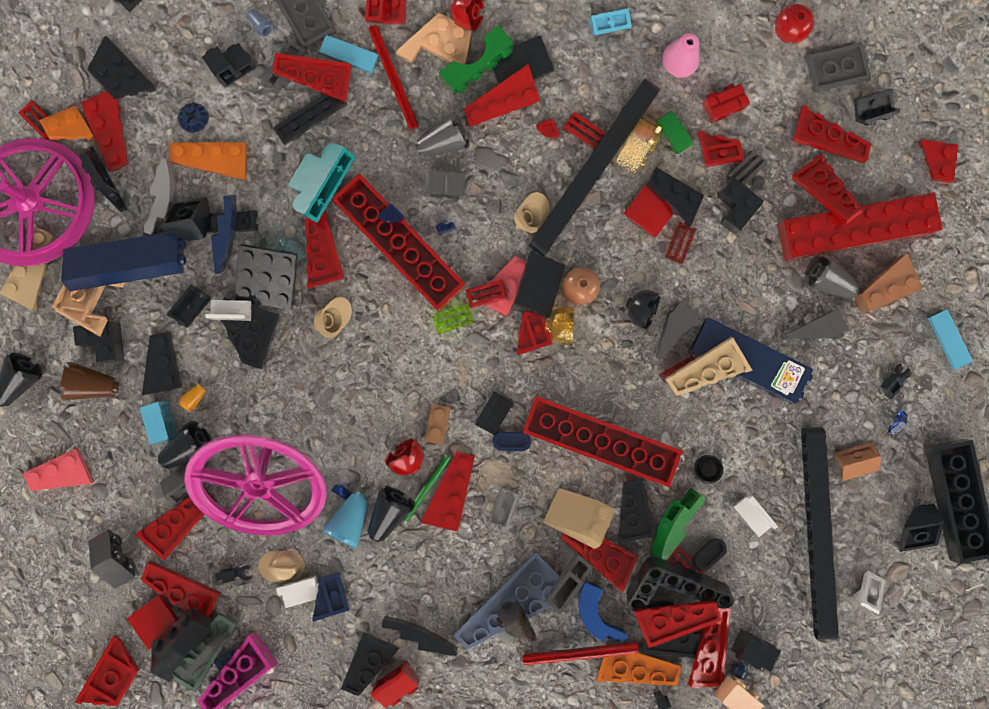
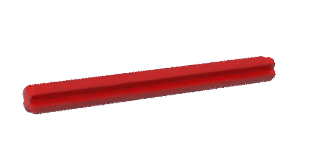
M377 25L370 26L368 28L409 129H416L419 127L418 121Z
M637 642L528 653L523 654L522 661L523 665L526 666L637 654L639 649Z

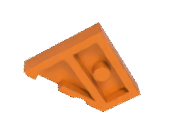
M76 105L39 120L50 140H60L62 138L67 140H76V138L94 139Z

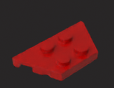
M118 635L112 637L76 698V704L92 703V705L106 704L107 706H118L123 700L140 669Z

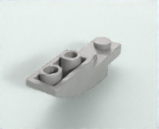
M164 158L157 164L155 178L149 186V194L154 196L155 200L151 203L149 218L144 222V233L148 235L159 234L163 220L176 202V180L173 166Z

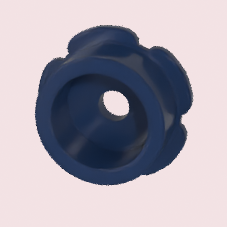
M737 662L736 665H731L730 673L745 680L750 675L747 672L748 668L743 664Z

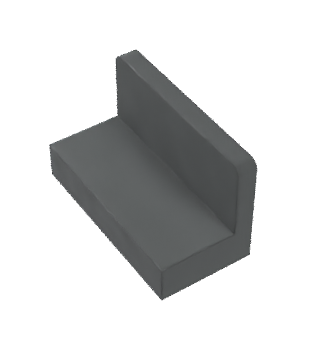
M188 463L160 482L164 497L175 506L190 497L185 485V472ZM202 481L203 486L208 484L206 481Z

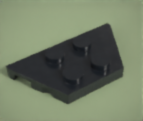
M105 36L87 68L89 74L113 99L139 95L138 92L150 90V93L155 92V86Z
M94 147L88 148L79 156L83 162L81 163L82 168L87 174H90L92 186L99 190L122 213L128 209Z

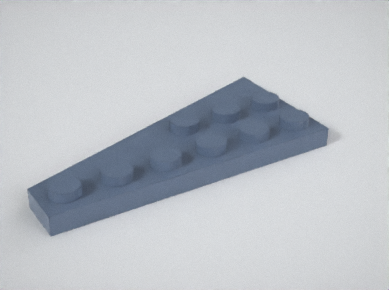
M535 551L454 633V637L468 650L495 634L505 631V628L501 629L496 618L499 617L498 610L519 600L528 619L550 607L545 603V600L560 575Z

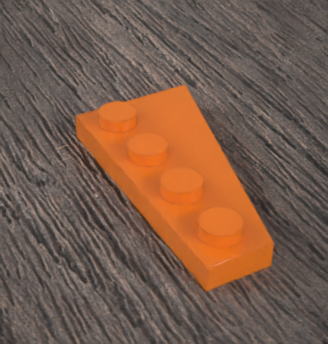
M245 142L170 143L169 161L173 164L247 181V144Z
M641 652L631 655L602 657L596 682L613 681V683L633 682V684L651 683L652 685L677 686L682 665Z

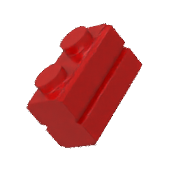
M730 84L723 88L724 91L720 93L714 91L706 96L703 107L711 123L740 112L750 105L742 84L736 86Z

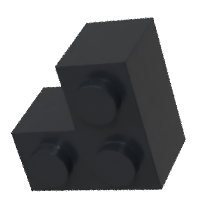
M239 43L229 46L224 53H222L218 46L211 48L202 56L204 62L224 88L256 68Z
M733 178L718 195L721 201L732 208L720 224L736 235L743 229L763 204L764 200L736 178Z
M107 322L101 336L82 326H73L75 346H95L96 362L111 363L124 361L120 323Z
M108 529L88 541L90 569L116 589L135 578V562L123 554L121 547L122 539L118 534H114Z
M740 629L731 648L736 654L735 658L740 660L741 664L749 668L753 666L762 672L764 669L771 672L781 653V650L776 646L743 629Z

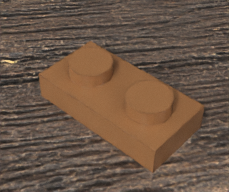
M432 404L425 442L444 445L451 407Z

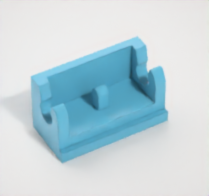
M629 8L591 16L589 18V25L592 26V36L632 28Z
M168 401L156 402L140 407L150 445L171 440L177 434Z

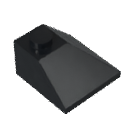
M207 197L175 203L162 222L161 229L186 241L202 240L205 238L211 227Z
M934 503L914 507L904 525L898 547L899 552L938 546L945 521Z

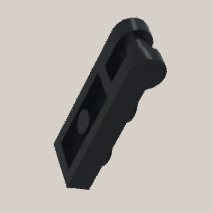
M258 211L237 212L235 232L258 231L259 225L256 223ZM210 213L211 227L207 234L219 233L217 216L225 213ZM249 218V224L245 225L244 219Z

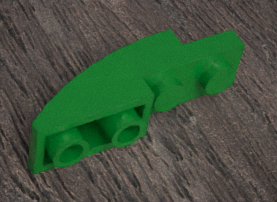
M690 488L680 502L675 499L672 501L655 533L656 536H654L651 548L652 556L667 561L687 533L683 529L706 500L705 497Z

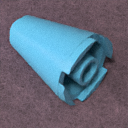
M360 492L352 493L323 527L322 532L348 546L356 548L369 501L366 500L367 496Z

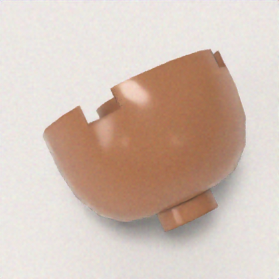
M578 267L567 273L563 280L562 289L569 301L576 305H586L597 298L601 283L598 275L593 270L587 267Z

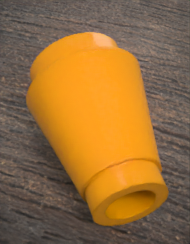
M197 384L180 397L181 400L178 404L190 413L196 409L206 390Z

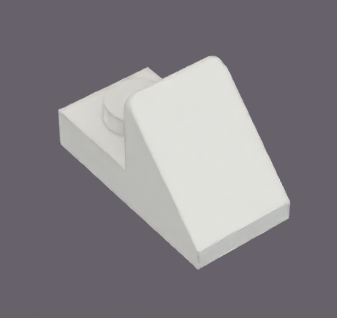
M867 571L863 576L861 590L853 594V597L861 605L879 614L886 580Z

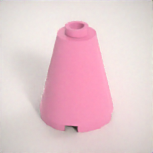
M688 33L670 43L665 48L662 56V64L665 70L677 78H685L692 75L700 63L699 40L694 34Z

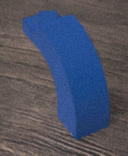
M584 580V584L578 593V609L584 625L592 635L603 642L606 635L615 642H619V640L625 642L628 636L627 632L603 621L598 615L597 607L603 592L602 587Z

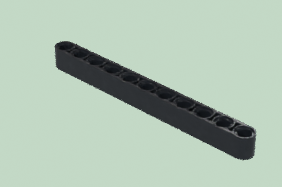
M646 78L643 80L528 246L542 256L547 254L661 90L659 87Z
M806 427L801 430L813 632L816 640L838 639L839 632L826 433L824 427Z

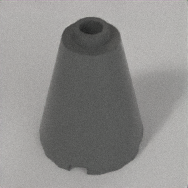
M454 111L419 137L415 147L419 155L422 154L424 157L467 149L470 147L469 139L465 140L464 137L467 133L459 116H455Z
M821 253L822 257L817 256L812 260L805 271L807 278L806 280L803 279L804 286L845 299H851L858 295L860 291L859 283L831 255Z

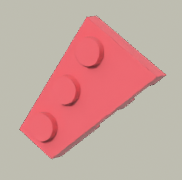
M515 256L490 281L494 282L502 279L508 299L485 306L506 316L508 315L514 303L526 261ZM500 285L481 290L478 294L499 289ZM498 293V294H494V295H491V296H487V297H484V298H481V299H477V300H475V301L478 302V301L485 300V299H488V298H491V297H495V296H498V295H502V293Z
M79 448L23 473L30 491L94 483Z

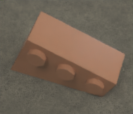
M908 254L897 257L887 268L881 271L854 298L861 313H866L923 289Z

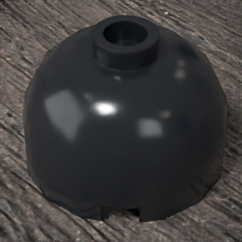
M641 290L633 298L628 299L626 303L628 317L634 325L646 330L651 326L653 321L649 319L652 318L653 314L656 315L660 293Z

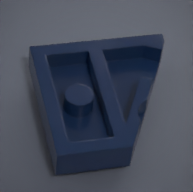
M339 572L320 577L312 617L313 622L350 610Z

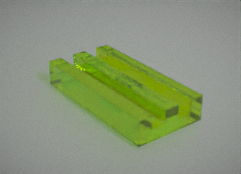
M468 305L432 316L438 335L474 323ZM466 310L467 312L466 314L439 323L437 321L438 319L444 318L446 316ZM469 317L468 321L440 330V326Z

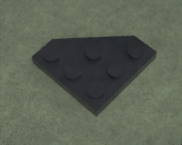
M251 306V321L221 320L243 364L263 369L280 317L279 314Z
M654 593L646 608L674 605V603L666 594ZM694 631L648 648L643 635L641 651L642 653L695 658L701 637Z

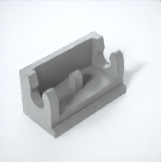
M504 487L500 488L488 522L490 526L498 527L507 532L519 498L518 492Z

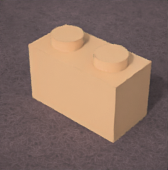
M729 675L714 692L715 696L729 709H762L764 706L758 700L760 696L751 688L747 691L745 689L746 685L740 679L736 678L734 680Z

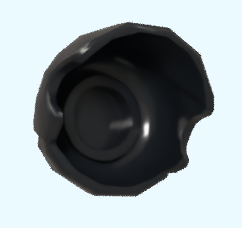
M703 455L696 460L694 474L700 482L713 484L723 476V464L716 456Z

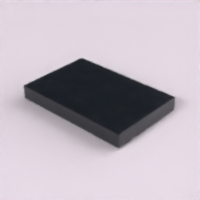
M541 35L514 45L512 53L504 59L502 57L497 61L493 71L498 84L527 64H529L533 80L554 72Z
M531 251L528 255L513 305L549 318L566 265Z

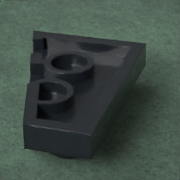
M655 167L646 185L661 201H665L672 208L671 211L675 215L678 214L689 228L694 221L704 195Z
M171 332L150 335L142 396L182 388Z

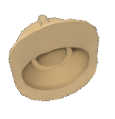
M538 192L527 196L515 211L516 229L530 233L537 232L550 214V204L546 196Z
M336 297L315 314V326L313 328L321 332L326 338L336 337L351 318L352 307L350 302L343 297Z
M269 551L261 557L258 567L262 577L268 581L291 582L301 577L304 572L305 563L302 556L297 552Z

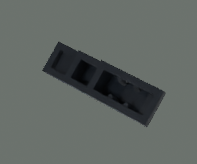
M389 616L384 617L382 628L401 631L400 639L419 642L418 650L450 656L457 655L458 648L440 635L406 620Z

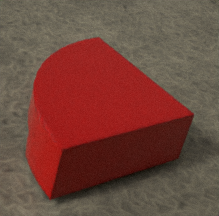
M553 118L535 126L538 132L547 138L560 137Z

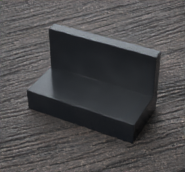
M494 391L475 425L495 435L514 402Z

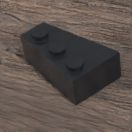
M192 607L186 613L181 614L179 619L173 625H170L151 644L150 673L170 683L174 678L172 676L173 672L178 666L183 667L186 663L184 658L191 650L195 651L209 634L210 617Z

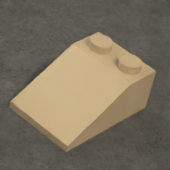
M559 488L543 523L596 549L601 545L616 509L598 500Z

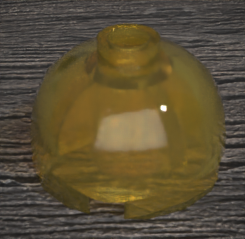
M573 307L558 308L551 313L550 320H546L545 331H549L553 342L572 346Z

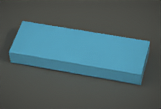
M328 35L325 36L319 51L323 56L339 62L350 63L353 67L373 74L379 55Z
M948 309L928 318L952 369H958L973 361Z

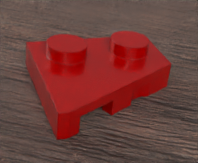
M705 131L698 132L705 168L743 161L744 155L740 140L727 139L717 134L716 136L705 134Z
M924 139L919 141V146L923 147L926 156L924 160L929 167L931 180L945 183L954 182L959 145Z
M530 311L522 314L517 356L553 344L544 317Z

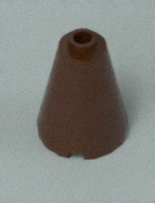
M74 362L66 363L69 368L64 367L60 389H64V394H60L61 400L113 397L114 393H118L119 382H116L115 377Z

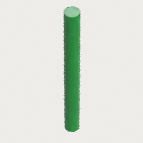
M447 454L441 459L413 500L415 507L404 519L408 522L451 460V457Z

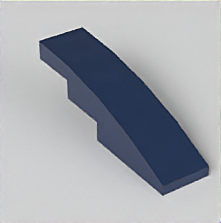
M236 195L223 196L225 214L217 216L219 234L211 235L215 274L224 272L231 254L237 217Z

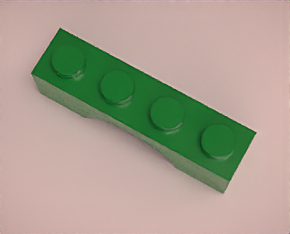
M499 25L484 36L485 52L480 60L473 64H461L453 61L439 72L440 79L453 95L463 93L468 88V84L472 81H478L483 76V72L487 69H493L497 65L498 60L502 57L505 59L512 53L513 42Z

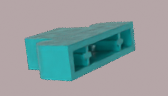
M335 143L325 146L322 151V158L307 153L288 184L300 193L293 200V209L306 218L318 223L356 156L345 147Z

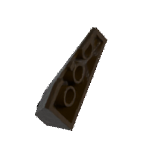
M519 600L498 610L499 617L496 619L501 629L505 628L507 633L533 642L537 640L536 633Z

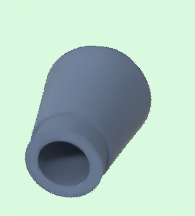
M255 9L248 11L247 18L257 34L263 37L270 35L273 31L271 20Z

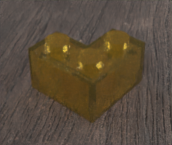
M642 117L615 163L634 174L638 168L643 169L648 160L645 156L647 153L651 154L661 138L658 134L662 128Z

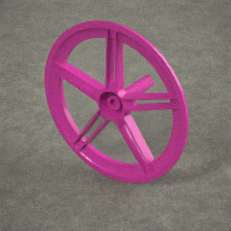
M28 138L1 146L0 163L17 185L11 184L0 169V177L2 178L0 191L11 197V199L0 203V210L8 207L7 210L0 212V218L19 212V251H11L0 247V262L12 266H36L50 262L62 256L63 249L72 248L87 230L95 206V189L90 182L92 178L82 168V160L69 148L47 139ZM23 151H42L52 154L29 186H24L3 161L4 158ZM64 162L71 169L78 185V207L41 197ZM49 203L76 211V214L46 208L45 205ZM40 210L73 218L69 227L59 238L47 246L33 250L34 218L37 211ZM25 219H28L27 251H26Z
M233 435L219 438L198 449L186 467L185 485L194 504L210 519L235 531L253 535L290 533L310 524L317 518L325 504L326 485L317 466L299 450L275 439L255 435ZM240 446L246 475L205 468L203 465L215 453L226 448ZM246 446L249 448L254 469H251ZM254 446L264 447L261 448L259 458H257ZM273 450L288 456L301 466L266 475ZM310 479L312 497L306 507L300 511L273 488ZM202 481L241 489L243 492L231 509L227 511L211 499ZM245 496L249 497L240 510L233 514ZM255 498H262L287 518L264 521L244 518L241 515Z

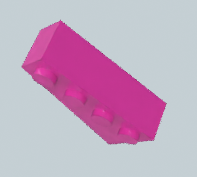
M257 632L250 634L245 639V642L234 653L228 664L223 667L217 678L213 680L197 702L202 709H223L278 665V662Z

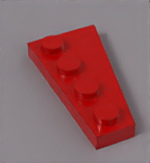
M105 91L80 102L108 170L113 172L129 165L118 99H113Z
M456 451L420 523L458 531L475 455Z

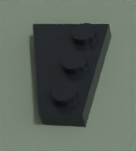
M643 478L623 482L617 544L656 536Z
M363 633L341 690L359 697L400 647Z

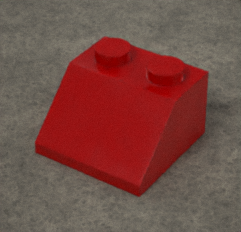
M408 661L376 681L370 694L385 708L389 705L395 706L402 700V696L405 694L411 695L418 689L417 686L420 679Z

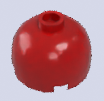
M454 0L451 3L450 13L458 27L468 31H476L480 27L483 16H480L481 9L484 10V0Z
M798 3L790 4L782 9L776 17L775 33L785 43L799 44L806 40L812 32L815 23L814 15L805 5Z
M410 438L395 447L398 450L393 454L390 452L385 458V464L395 474L414 475L421 469L420 466L424 459L423 449L416 439Z

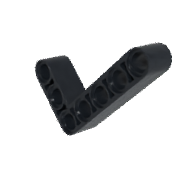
M655 556L648 557L644 561L626 592L628 606L632 612L635 609L646 608L659 585L700 601L715 600L717 606L722 609L730 608L734 603L733 595L726 583Z

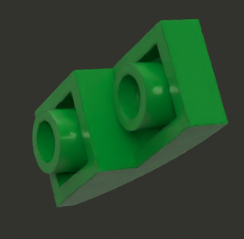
M673 111L656 120L662 136L668 138L675 154H679L693 145L689 134Z

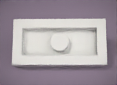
M211 300V314H206V318L211 320L251 321V301Z
M745 495L732 506L758 537L769 528L776 529L778 527L751 495Z
M318 575L292 581L277 587L278 596L282 595L285 608L316 600L319 584Z

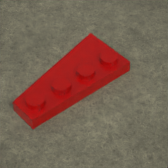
M275 53L272 71L275 75L347 103L352 70L350 63Z
M529 64L463 108L469 127L540 101Z
M806 105L801 107L792 139L793 142L860 163L867 162L871 143L851 131L849 133L846 132L837 123L824 119L825 116L819 113L815 114Z
M823 154L792 175L794 182L845 224H848L862 214V207L851 192L846 190L844 183L835 175L831 165L827 164Z
M326 210L323 212L318 223L305 217L307 289L345 279Z
M208 493L211 499L217 502V500ZM188 497L135 535L162 560H165L205 514Z
M562 533L560 538L590 563L620 591L623 592L625 590L638 555L606 538L603 539L600 546L593 549Z
M153 561L147 563L141 581L159 595L163 594L170 600L169 602L172 605H177L185 613L192 607L211 617L221 593Z
M715 600L634 610L648 648L723 621Z
M718 607L723 621L704 628L688 686L692 688L719 687L724 681L731 608L722 609Z

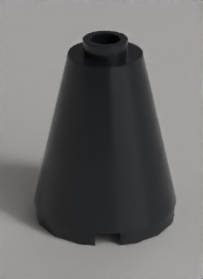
M12 352L4 358L0 370L1 407L10 406L44 374L42 367L38 363L34 365L30 362V357Z
M196 421L186 423L158 454L159 465L163 468L171 469L189 463V460L198 449L212 441L208 431L204 427L200 429L197 426L199 423Z
M382 486L379 490L367 531L370 539L375 542L384 541L413 511L415 507L414 501L410 497L407 500L403 497L404 493L394 487L385 486L383 489Z

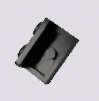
M890 88L853 99L856 122L862 123L864 126L873 125L880 119H892L894 115L900 113V109L895 108L893 89Z

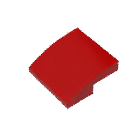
M366 0L365 21L380 24H405L407 0Z
M646 184L623 212L635 225L640 226L652 238L657 237L674 213L671 211L672 208L665 201H661Z
M158 595L129 616L127 620L147 649L150 650L153 641L159 638L178 618L163 596Z

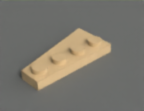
M36 226L34 229L33 250L55 241L56 236ZM47 263L36 266H14L0 294L32 311H36L38 295L40 296L42 291V280L47 272Z
M730 337L669 375L665 380L674 395L678 396L699 389L701 386L711 385L719 380L752 371L734 338Z

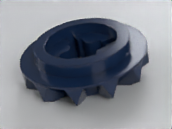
M192 102L185 104L182 109H179L180 113L177 117L179 125L184 130L196 133L206 127L209 116L207 110L201 104ZM195 113L198 120L192 119L190 121L187 114L193 115Z

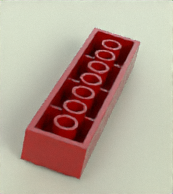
M360 173L331 199L438 313L466 287V284Z
M935 192L861 206L862 214L848 224H845L832 212L783 220L777 224L784 261L939 232L943 228Z
M538 396L534 397L522 433L669 488L683 452L680 449Z

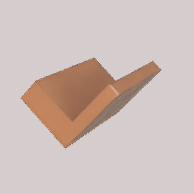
M872 442L835 452V459L842 468L841 478L843 481L880 470L881 455Z

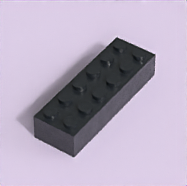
M960 439L925 446L938 511L945 521L943 533L949 560L958 564L989 559V509L973 440Z

